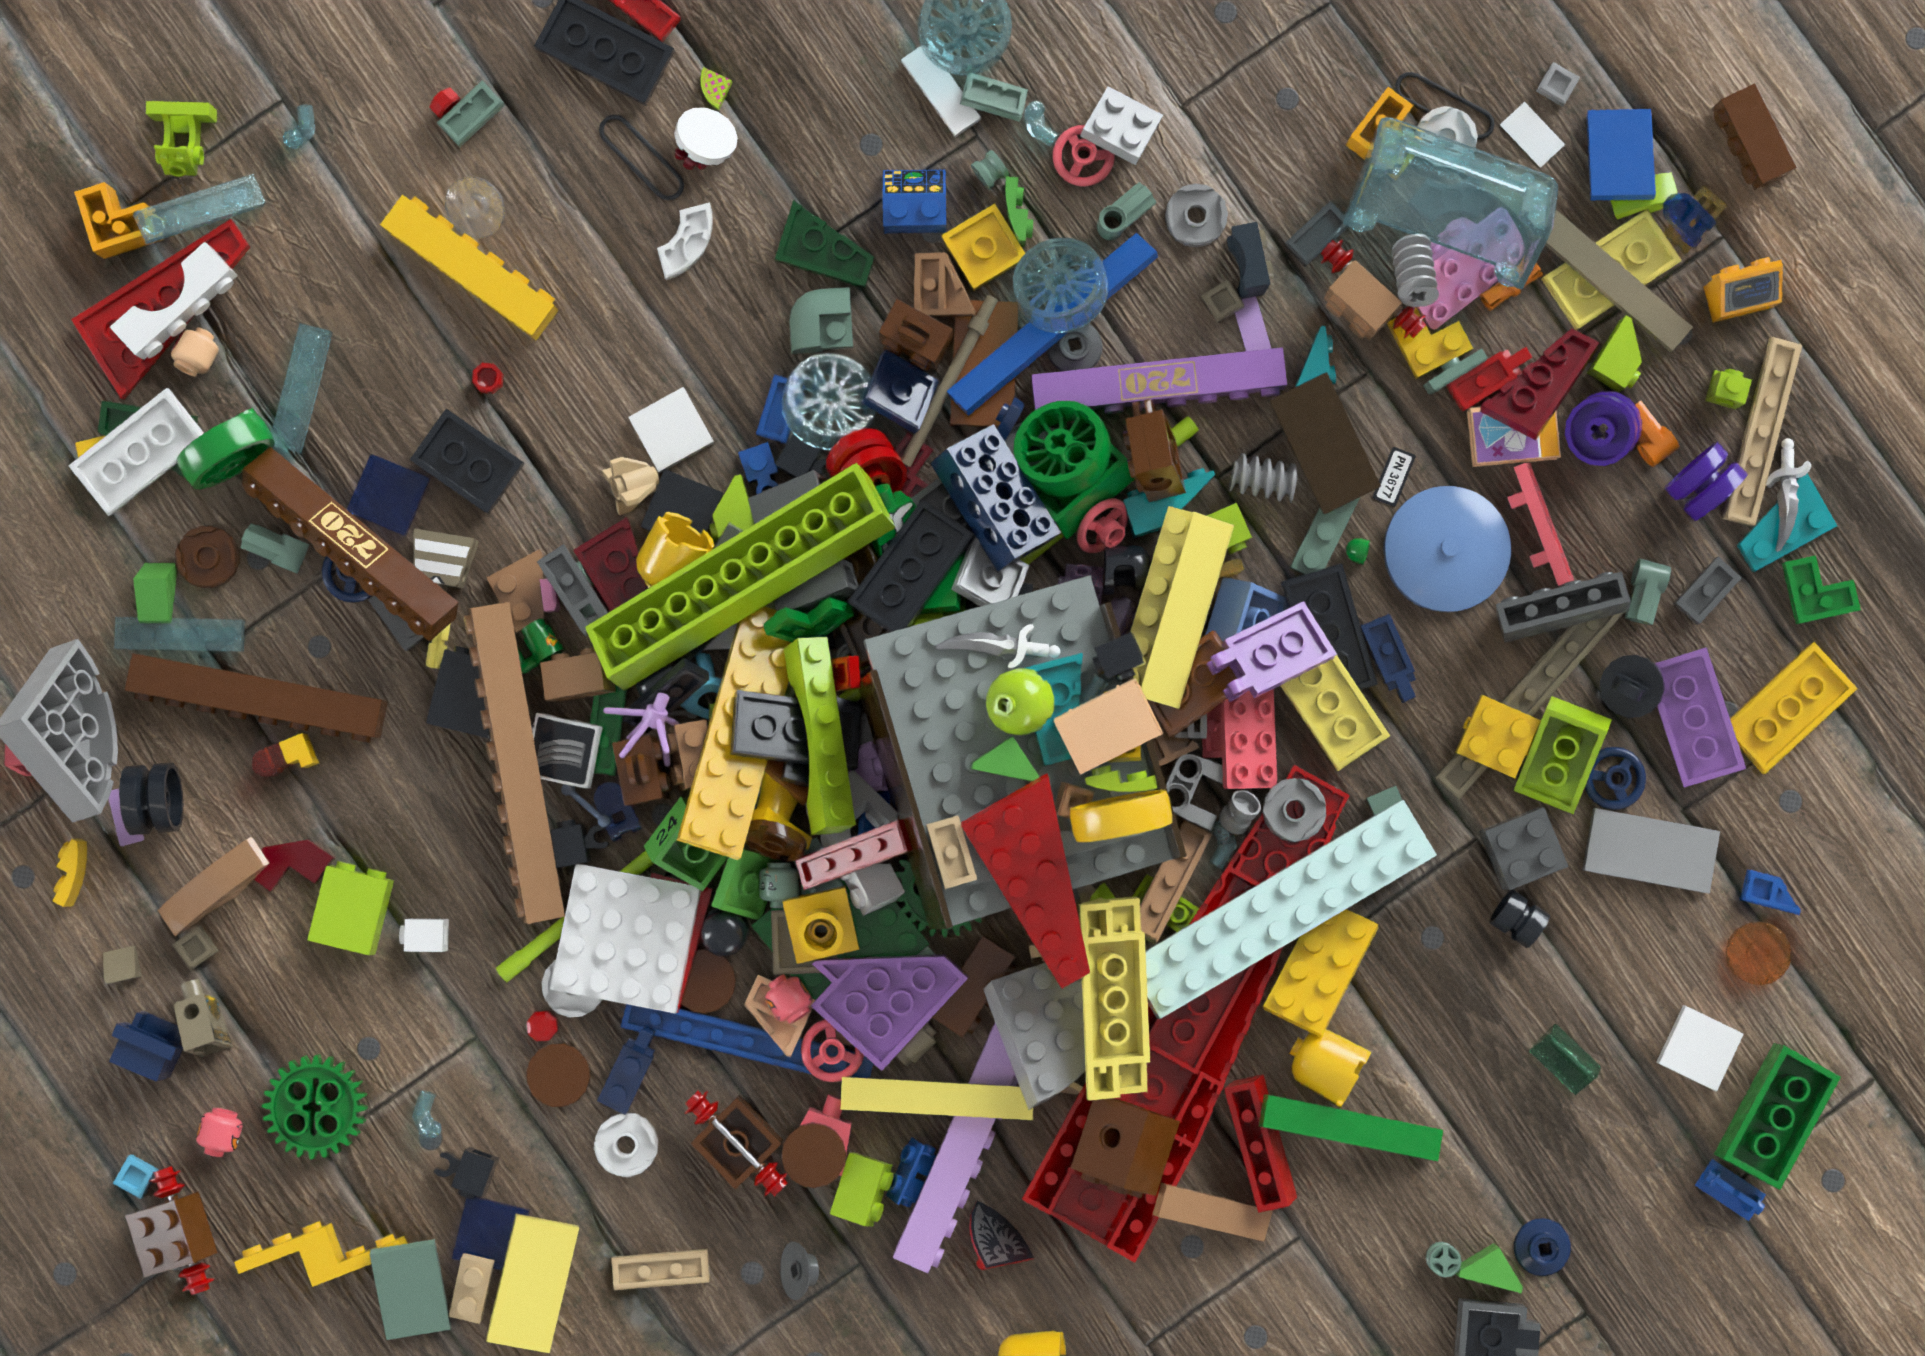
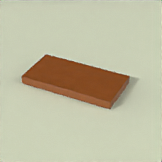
M970 300L977 315L984 301ZM997 302L987 321L989 326L984 336H979L955 384L1017 333L1019 302ZM972 316L955 317L953 359L969 330L967 325ZM1015 377L969 416L951 399L950 426L989 427L994 424L997 428L1000 422L996 420L1000 409L1004 403L1010 405L1014 399Z

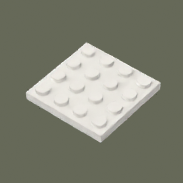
M575 864L550 989L677 1013L701 890L692 885Z

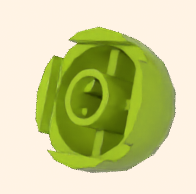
M1018 668L1004 672L991 683L987 691L986 708L989 718L997 728L1005 733L1027 735L1040 731L1054 712L1052 688L1047 680L1043 681L1036 674L1038 672L1033 669Z

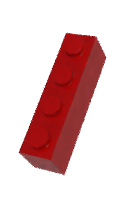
M1264 1074L1234 1080L1224 1088L1258 1213L1289 1207L1297 1198L1280 1132L1279 1130L1259 1126L1264 1094L1269 1095Z

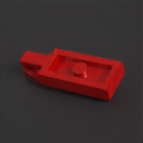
M1527 347L1512 356L1508 349L1503 352L1500 351L1482 364L1447 384L1446 387L1463 412L1502 388L1509 381L1512 382L1522 373L1518 366L1533 357Z

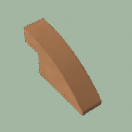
M250 837L198 874L157 911L176 937L195 926L207 913L236 898L269 862L253 838Z

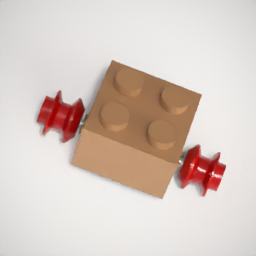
M1342 239L1338 243L1332 240L1320 253L1324 257L1321 264L1330 262L1333 265L1331 273L1341 272L1343 269L1344 272L1329 287L1324 297V300L1328 302L1325 305L1326 308L1339 318L1342 315L1351 324L1348 327L1361 339L1366 337L1370 341L1393 315L1396 317L1393 322V329L1401 327L1405 331L1404 339L1408 335L1414 339L1427 325L1422 321L1426 315L1418 317L1414 314L1415 307L1407 306L1402 311L1403 307L1400 306L1402 302L1356 260L1351 261L1354 250L1345 251L1341 247Z

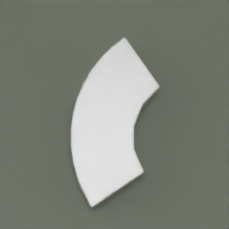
M710 202L680 210V225L676 235L669 243L657 248L666 280L675 278L690 269L704 253L711 237L713 225Z

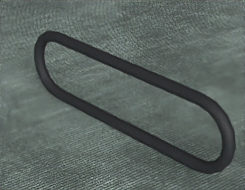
M1406 72L1396 80L1395 92L1410 102L1415 108L1425 113L1431 111L1401 93L1400 83L1406 77L1417 78L1484 114L1488 118L1490 126L1488 131L1478 135L1477 139H1484L1493 132L1494 119L1488 111L1414 72Z
M609 115L603 119L599 127L602 140L658 197L668 201L678 198L684 189V181L681 175L625 118L619 115ZM613 119L621 121L678 179L680 185L679 190L674 195H663L613 145L604 134V126L608 121Z

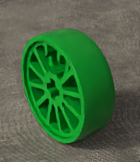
M1056 401L1039 407L1022 422L1014 440V457L1018 462L1020 470L1034 489L1048 496L1068 497L1087 490L1102 477L1110 462L1111 442L1102 420L1089 407L1075 401ZM1074 421L1071 429L1067 431V422ZM1059 423V429L1051 431L1049 427ZM1085 424L1089 425L1087 429L1081 432ZM1044 431L1048 434L1045 440L1037 438ZM1093 437H1095V441L1088 442ZM1032 446L1042 449L1030 452ZM1081 455L1085 456L1081 462L1075 463L1077 460L1082 458ZM1040 461L1032 467L1029 465L1031 462Z
M247 413L231 418L200 435L180 452L177 457V463L187 482L194 489H206L223 483L243 472L245 466L269 447L273 448L275 441L264 420L257 413Z

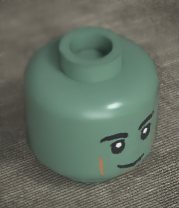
M767 862V867L760 870L759 897L764 901H770L771 908H784L783 900L800 896V875L798 869L792 867V862Z

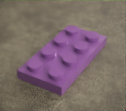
M1707 647L1655 663L1659 666L1665 682V692L1662 701L1657 707L1683 786H1691L1746 769Z

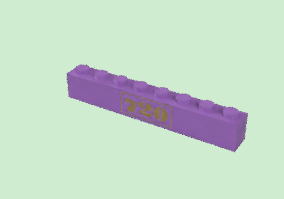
M1282 347L1031 375L1034 411L1051 402L1075 401L1086 405L1091 410L1104 409L1105 414L1123 412V407L1132 406V403L1138 401L1142 410H1145L1144 400L1149 398L1152 399L1153 404L1167 402V407H1178L1186 405V400L1198 399L1199 404L1217 402V397L1229 396L1230 400L1249 398V393L1261 392V397L1280 395V390H1284L1287 386Z

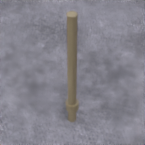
M987 295L977 315H973L967 325L969 330L930 402L920 430L913 435L901 457L905 466L910 468L948 397L947 390L955 384L979 336H984L989 326L987 321L998 302L996 298Z

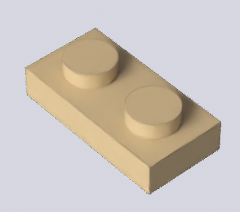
M959 816L927 824L926 829L944 889L977 880Z
M466 1253L462 1255L449 1317L478 1324L481 1323L495 1260Z

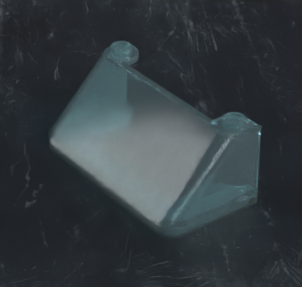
M1385 117L1380 120L1374 133L1343 224L1350 226V228L1357 232L1372 230L1376 222L1408 234L1426 235L1435 244L1495 265L1494 274L1502 285L1522 290L1553 230L1558 183L1551 176L1398 119Z

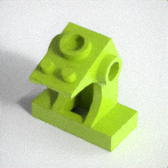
M146 101V114L152 120L163 121L164 124L163 145H154L157 164H161L165 175L182 177L184 175L196 176L198 165H203L204 150L200 146L201 122L217 123V110L210 103ZM176 134H189L188 146L175 147Z

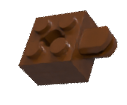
M896 299L879 331L880 343L884 346V351L887 349L899 357L901 354L912 360L910 364L926 373L928 369L936 372L953 341V329Z
M1149 398L1144 400L1146 414H1143L1139 401L1132 403L1134 417L1125 419L1127 431L1123 432V440L1127 451L1130 450L1132 459L1127 460L1131 477L1135 478L1138 491H1144L1149 502L1185 494L1186 490L1176 437L1163 409L1155 411L1153 401Z
M652 735L640 737L625 758H620L619 754L630 739L612 743L624 806H636L670 799L669 792L673 791L670 774L664 772L662 748L658 737Z

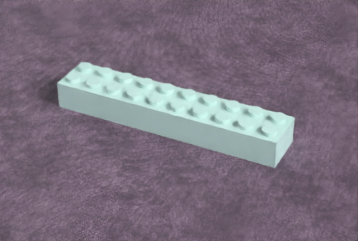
M1402 800L1393 804L1146 950L1148 1004L1156 1018L1161 1019L1435 857L1437 854L1405 801Z

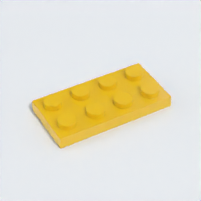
M1345 909L1301 935L1263 1005V1009L1322 1038L1378 930V924Z

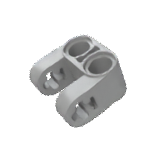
M1182 755L1173 763L1165 782L1168 792L1175 788L1180 790L1184 797L1180 806H1172L1174 814L1211 831L1217 816L1190 804V801L1201 776L1223 785L1222 765L1195 755ZM1184 760H1191L1196 765V773L1191 778L1184 777L1180 773L1179 767Z

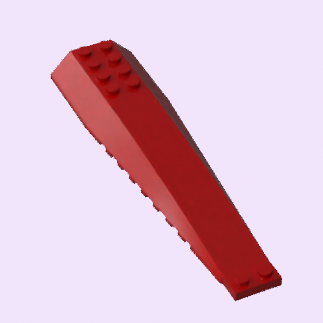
M1293 765L1286 779L1307 780L1318 787L1325 798L1326 818L1319 832L1307 840L1297 842L1282 840L1271 833L1264 822L1262 812L1189 925L1329 843L1336 829L1335 822L1350 795ZM1290 801L1286 806L1287 815L1293 819L1300 818L1303 814L1302 805L1297 801ZM1283 947L1161 1019L1156 1018L1148 1004L1150 1062H1146L1148 1092L1120 1094L1119 1098L1114 1099L1125 1101L1180 1121L1156 1196L1143 1193L1142 1198H1138L1129 1194H1120L1107 1189L1108 1186L1098 1185L1081 1179L1082 1172L1071 1169L1093 1101L1087 1100L1085 1082L1024 1193L1022 1200L1065 1222L1135 1263L1160 1218L1153 1215L1161 1183L1177 1186L1197 1149L1213 1112L1214 1105L1224 1087L1227 1075L1232 1064H1234L1244 1036L1247 1034L1257 1006L1260 1004L1270 976L1273 974Z

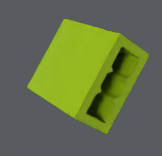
M337 861L336 866L330 865L325 868L307 940L369 956L376 954L394 880L387 879L386 872L368 868L366 874L355 871L356 865Z

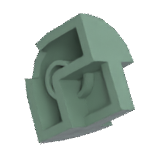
M850 287L817 289L806 292L796 300L791 309L789 320L791 354L823 352V350L853 348Z

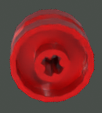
M864 428L847 434L831 448L826 458V470L831 478L853 464L858 463L870 476L875 487L880 484H889L892 493L901 491L907 480V469L903 461L894 450L886 435L877 429Z

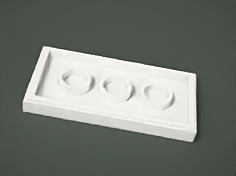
M165 389L72 462L69 467L105 513L111 516L177 464V457L180 452L193 440L202 435L203 431L170 389Z

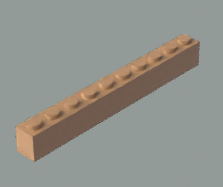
M503 602L468 608L469 615L464 616V625L467 635L472 634L474 647L469 648L472 666H478L480 678L475 679V687L478 698L483 697L485 710L480 711L483 728L489 729L491 741L486 742L489 761L494 760L497 773H492L494 791L501 794L502 804L497 805L500 823H506L508 836H503V844L506 855L511 854L513 867L508 868L511 885L517 886L519 898L514 899L517 918L522 917L526 924L565 917L510 603Z

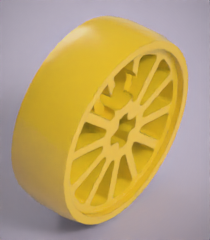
M1151 790L1105 798L1070 808V821L1076 842H1092L1138 834L1172 824V810L1166 790Z

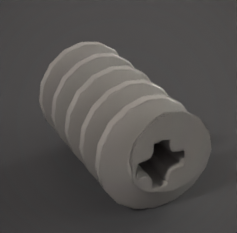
M1411 234L1402 237L1396 241L1391 251L1398 298L1404 305L1410 307L1428 306L1433 304L1439 296V292L1436 289L1438 285L1435 279L1436 272L1433 268V252L1430 248L1431 241L1429 237L1423 234Z
M1242 453L1237 461L1234 462L1229 492L1233 490L1236 484H1239L1240 494H1244L1248 486H1250L1255 497L1260 489H1264L1265 499H1269L1272 492L1276 491L1277 501L1281 502L1284 495L1289 494V500L1292 503L1297 483L1296 464L1291 463L1285 471L1283 461L1279 460L1275 467L1272 468L1271 459L1266 458L1260 466L1258 456H1253L1248 464L1246 454Z

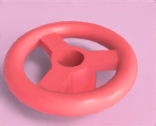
M1077 125L1064 131L1056 140L1052 153L1053 164L1057 173L1066 182L1080 187L1092 186L1104 180L1112 170L1115 160V154L1105 149L1097 150L1096 145L1086 139L1079 140L1077 135L1081 134L1085 125ZM1067 141L1072 146V158L1074 160L1070 171L1065 168L1062 161V150ZM1081 150H1086L1090 156L1083 159L1079 157L1078 153ZM1105 160L1103 167L1096 174L1090 177H1078L1083 166L1089 165L1093 161Z
M1116 498L1106 499L1093 506L1087 512L1077 531V543L1084 552L1098 553L1103 551L1105 547L1112 548L1117 546L1123 540L1125 527L1128 522L1125 503ZM1114 508L1106 517L1094 520L1104 510ZM1087 530H1094L1097 533L1095 544L1087 542Z
M825 1019L811 1026L802 1040L801 1056L803 1063L813 1076L822 1081H842V1077H851L855 1074L862 1064L864 1055L856 1047L855 1054L846 1051L843 1043L836 1039L835 1028ZM825 1029L826 1040L819 1048V1055L812 1059L810 1052L811 1043L814 1037ZM829 1045H835L838 1048L836 1056L827 1054L826 1049ZM841 1060L850 1063L846 1069L835 1073L826 1072L819 1068L824 1062L830 1065L837 1064Z

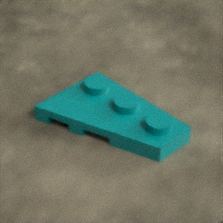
M1808 473L1796 479L1799 485L1796 493L1798 511L1790 537L1782 549L1778 552L1776 551L1780 524L1778 500L1737 544L1752 572L1763 568L1837 526Z
M1083 653L1025 668L1038 672L1036 674L1043 681L1047 680L1054 695V712L1051 718L1047 719L1040 731L1035 732L1043 766L1072 759L1054 723V718L1068 712L1070 708L1074 709L1079 706Z

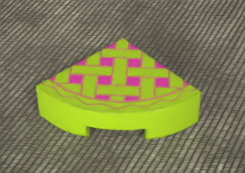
M703 67L701 73L703 94L712 107L720 110L732 85V80Z

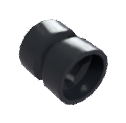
M1510 890L1495 908L1489 923L1503 933L1511 931V938L1523 947L1529 948L1545 929L1550 915L1536 905L1529 907L1528 899L1515 890Z

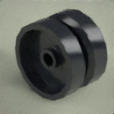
M154 764L150 771L145 765L125 766L120 778L119 799L122 820L129 835L150 834L153 827H155L158 833L178 832L183 820L184 800L181 778L175 764Z

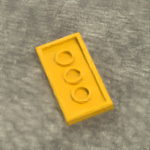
M1815 642L1809 644L1730 717L1740 750L1762 774H1766L1858 688Z

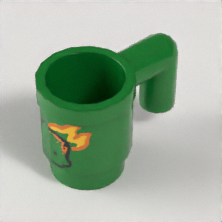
M543 618L533 621L521 630L525 637L524 642L532 654L525 659L517 646L522 674L528 673L540 665L541 662L550 661L552 655L561 654L565 650L550 625H547Z

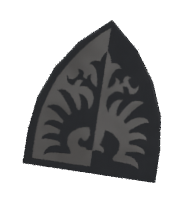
M977 1200L970 1214L969 1226L971 1241L979 1258L976 1261L977 1267L981 1270L1033 1260L1034 1256L1019 1231L996 1210Z

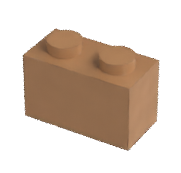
M594 648L580 650V655L570 657L569 653L555 654L551 656V661L540 663L544 697L547 701L558 703L616 692L615 684L607 678Z

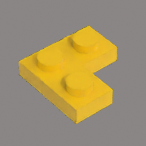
M1415 308L1414 314L1420 317L1418 309ZM1395 319L1387 323L1416 379L1441 367L1455 357H1460L1474 349L1459 321L1432 335L1427 326H1425L1414 339L1410 335L1404 339L1405 331L1401 327L1393 329Z

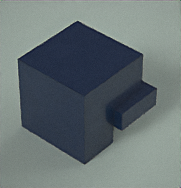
M145 1011L137 1012L132 1024L127 1022L116 1024L112 1036L118 1038V1042L109 1062L156 1082L170 1078L183 1051L178 1025Z

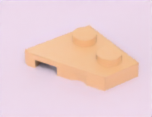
M757 975L745 1006L783 1053L791 1058L811 1011L792 1024H789L787 1021H778L765 1002V995L771 990L768 984L772 980Z

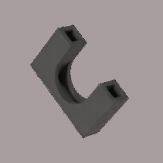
M812 470L748 498L754 523L756 524L827 481V477ZM842 559L774 600L775 609L778 611L787 607L808 614L822 600L829 597L840 601L851 597L859 587L852 563Z

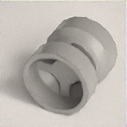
M1237 790L1220 812L1219 821L1227 831L1234 834H1243L1250 826L1251 820L1258 815L1261 804L1258 798L1249 791Z

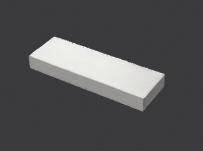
M927 42L901 59L904 67L955 138L981 120L980 115L974 108L960 104L962 90Z

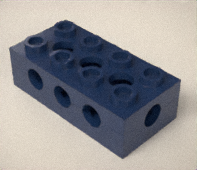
M993 424L947 448L930 464L998 572L1045 546L1058 536L1061 531L1029 480L1020 470L1018 462Z

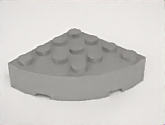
M78 639L49 649L0 718L1 740L72 823L101 814L114 783L110 779L112 766L117 764L118 756L117 728L109 695L107 692L102 693L95 676L100 673Z
M1043 963L992 980L983 989L1028 1110L1051 1100L1085 1072L1082 978L1061 989L1047 964Z

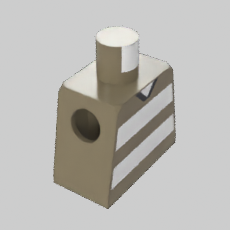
M414 529V566L446 592L448 587L463 589L479 541L470 537Z

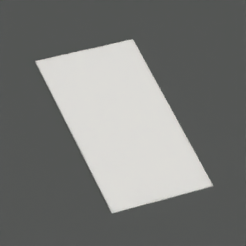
M1525 102L1500 124L1540 168L1565 145Z

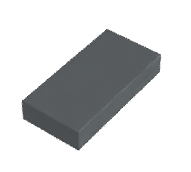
M1330 201L1288 239L1284 246L1306 267L1332 240H1336L1348 229L1352 223Z

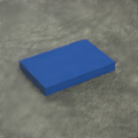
M1651 109L1588 110L1586 118L1590 201L1654 200L1656 190Z

